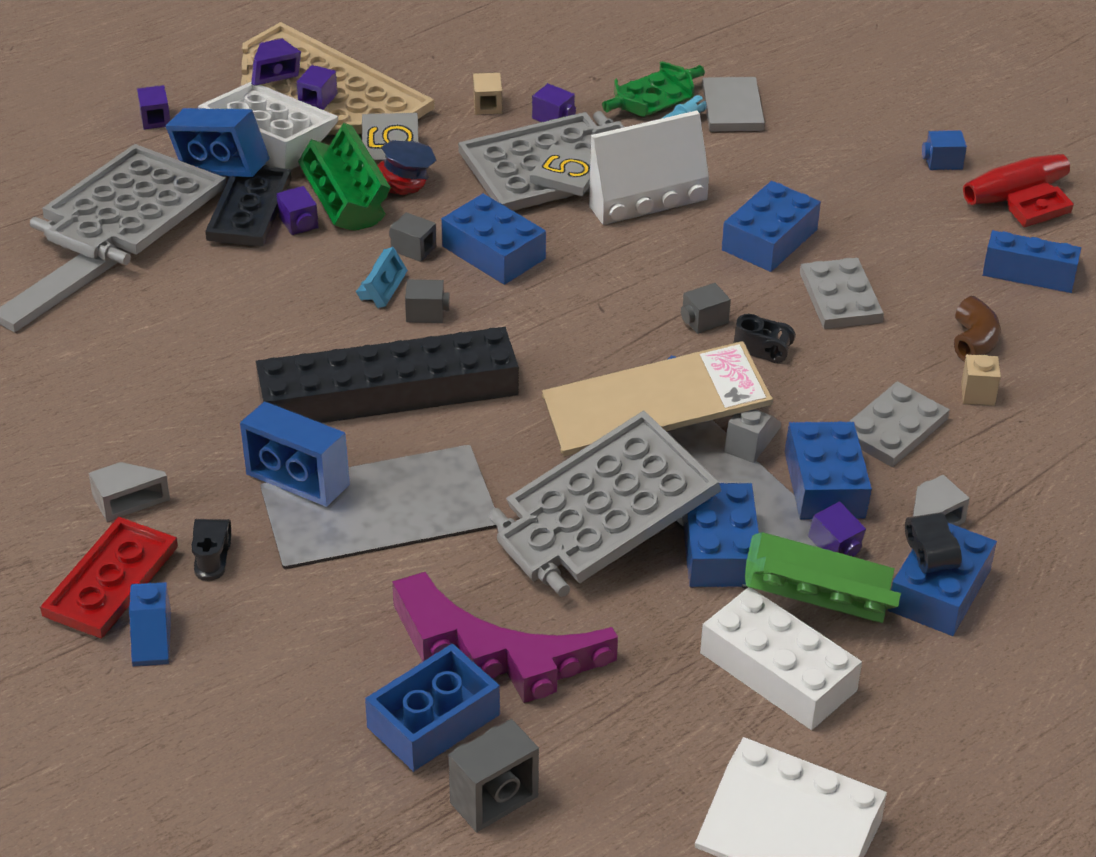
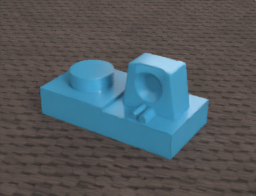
M394 247L383 250L366 280L362 281L360 287L356 290L361 301L372 299L377 308L388 304L408 271Z

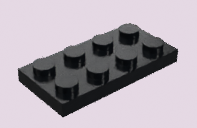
M262 166L253 177L230 176L206 228V241L264 246L278 213L277 193L288 189L292 180L291 169Z

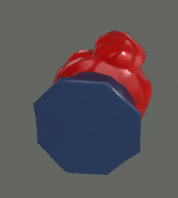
M392 140L381 147L385 154V160L377 166L391 187L388 193L399 195L413 194L424 187L426 179L429 178L426 171L437 161L431 147L415 141Z

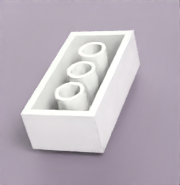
M748 587L704 622L702 626L700 650L702 655L810 730H813L858 690L861 660L753 588Z

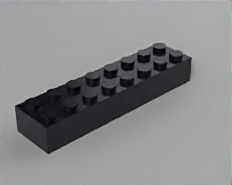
M506 327L398 340L315 353H302L255 361L261 404L265 401L320 423L519 395V366Z

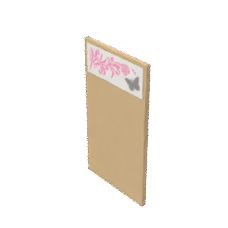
M743 341L542 390V398L545 400L563 456L578 453L643 410L665 431L773 405V397L764 384Z

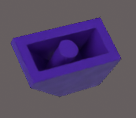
M283 38L261 42L253 61L251 84L256 86L298 77L301 51Z

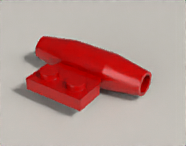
M1064 154L1029 157L994 168L965 183L963 195L966 202L970 205L1007 200L1008 210L1025 228L1072 212L1074 203L1058 186L1050 185L1069 174L1070 163Z

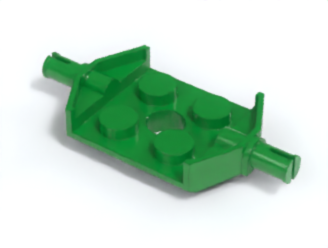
M661 61L660 71L619 86L618 79L616 78L614 79L615 98L603 101V110L609 112L620 108L622 111L626 110L644 117L694 97V83L692 79L704 76L705 70L701 65L691 69H684L683 67Z

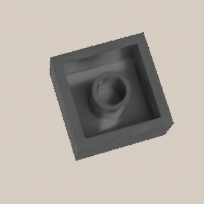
M512 719L499 726L490 728L482 736L467 744L458 746L453 752L448 754L450 804L476 833L538 797L539 747Z

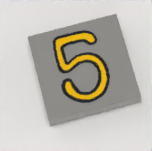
M418 113L362 114V142L377 165L385 160V154L381 147L392 140L418 142Z
M552 144L530 173V183L583 196L590 187L591 153Z

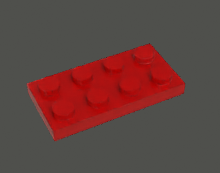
M118 516L40 606L42 617L102 639L129 607L131 584H147L178 548L177 537Z

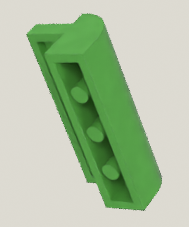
M764 532L752 535L745 568L747 587L880 623L884 621L886 609L898 607L901 593L890 590L895 568Z

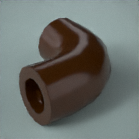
M976 296L967 297L960 303L955 314V319L968 329L957 335L954 339L955 352L963 362H965L966 354L986 355L996 347L1001 334V326L995 312Z

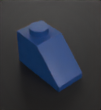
M167 582L131 584L129 618L132 666L169 664L171 607Z

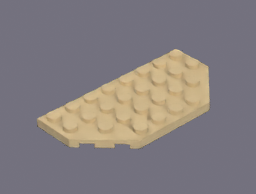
M281 22L243 43L241 86L252 80L253 61L259 44L281 38L301 51L299 76L261 84L262 86L298 100L297 80L311 65L336 71L338 94L324 111L339 117L338 122L327 135L337 134L343 122L352 125L357 134H361L362 114L418 113L419 119L434 109V99Z

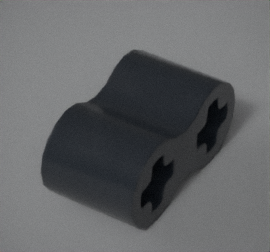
M942 512L906 518V539L909 546L914 550L919 567L923 573L955 569L961 566L960 545L958 540L951 534L946 516Z

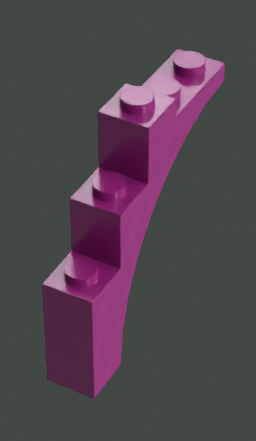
M426 572L392 581L393 606L422 661L430 658L450 644H454L491 678L507 673L523 703L542 699L550 694L557 693V680L569 678L597 667H604L609 663L617 661L618 636L612 627L588 633L568 635L524 633L496 626L476 618L456 606L437 589Z

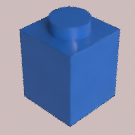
M962 130L928 131L927 142L922 144V158L927 159L930 170H963L967 146Z

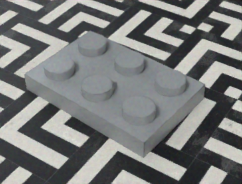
M858 258L815 261L813 263L801 264L800 275L823 329L883 322L884 313Z
M897 381L849 422H854L861 450L894 467L948 420L950 409Z

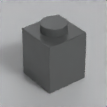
M406 212L390 227L391 247H394L398 254L422 262L437 247L436 223Z
M407 279L405 294L406 322L443 323L444 311H449L450 293L444 292V280Z
M716 283L685 292L683 294V306L681 307L682 319L697 334L728 324L731 299Z

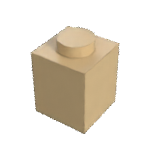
M500 73L473 74L475 115L502 114Z
M966 354L961 381L963 404L995 406L1000 382L998 356Z

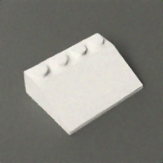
M251 82L198 106V108L252 109L270 157L264 165L285 169H293L299 166L298 160L310 140L313 139L321 142L336 125L339 117L265 86H254Z
M698 111L591 135L589 207L602 225L707 200L709 174L701 118Z
M743 737L728 763L695 842V848L717 857H864L881 824L887 792Z

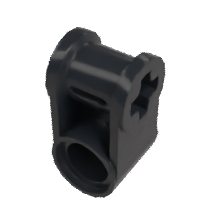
M743 314L737 318L733 343L743 341L751 356L762 358L772 363H780L786 360L789 353L788 346L793 344L796 334L794 329L786 323L765 319L755 314ZM780 331H782V334H781V336H780V338H779V337H778V334H779ZM778 346V352L777 354H774L776 347Z
M195 519L191 547L192 553L195 555L194 573L197 578L211 581L220 578L224 574L228 550L231 547L232 528L230 519Z

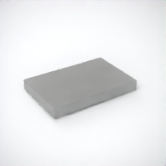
M711 77L702 79L710 132L764 131L765 122L756 77Z

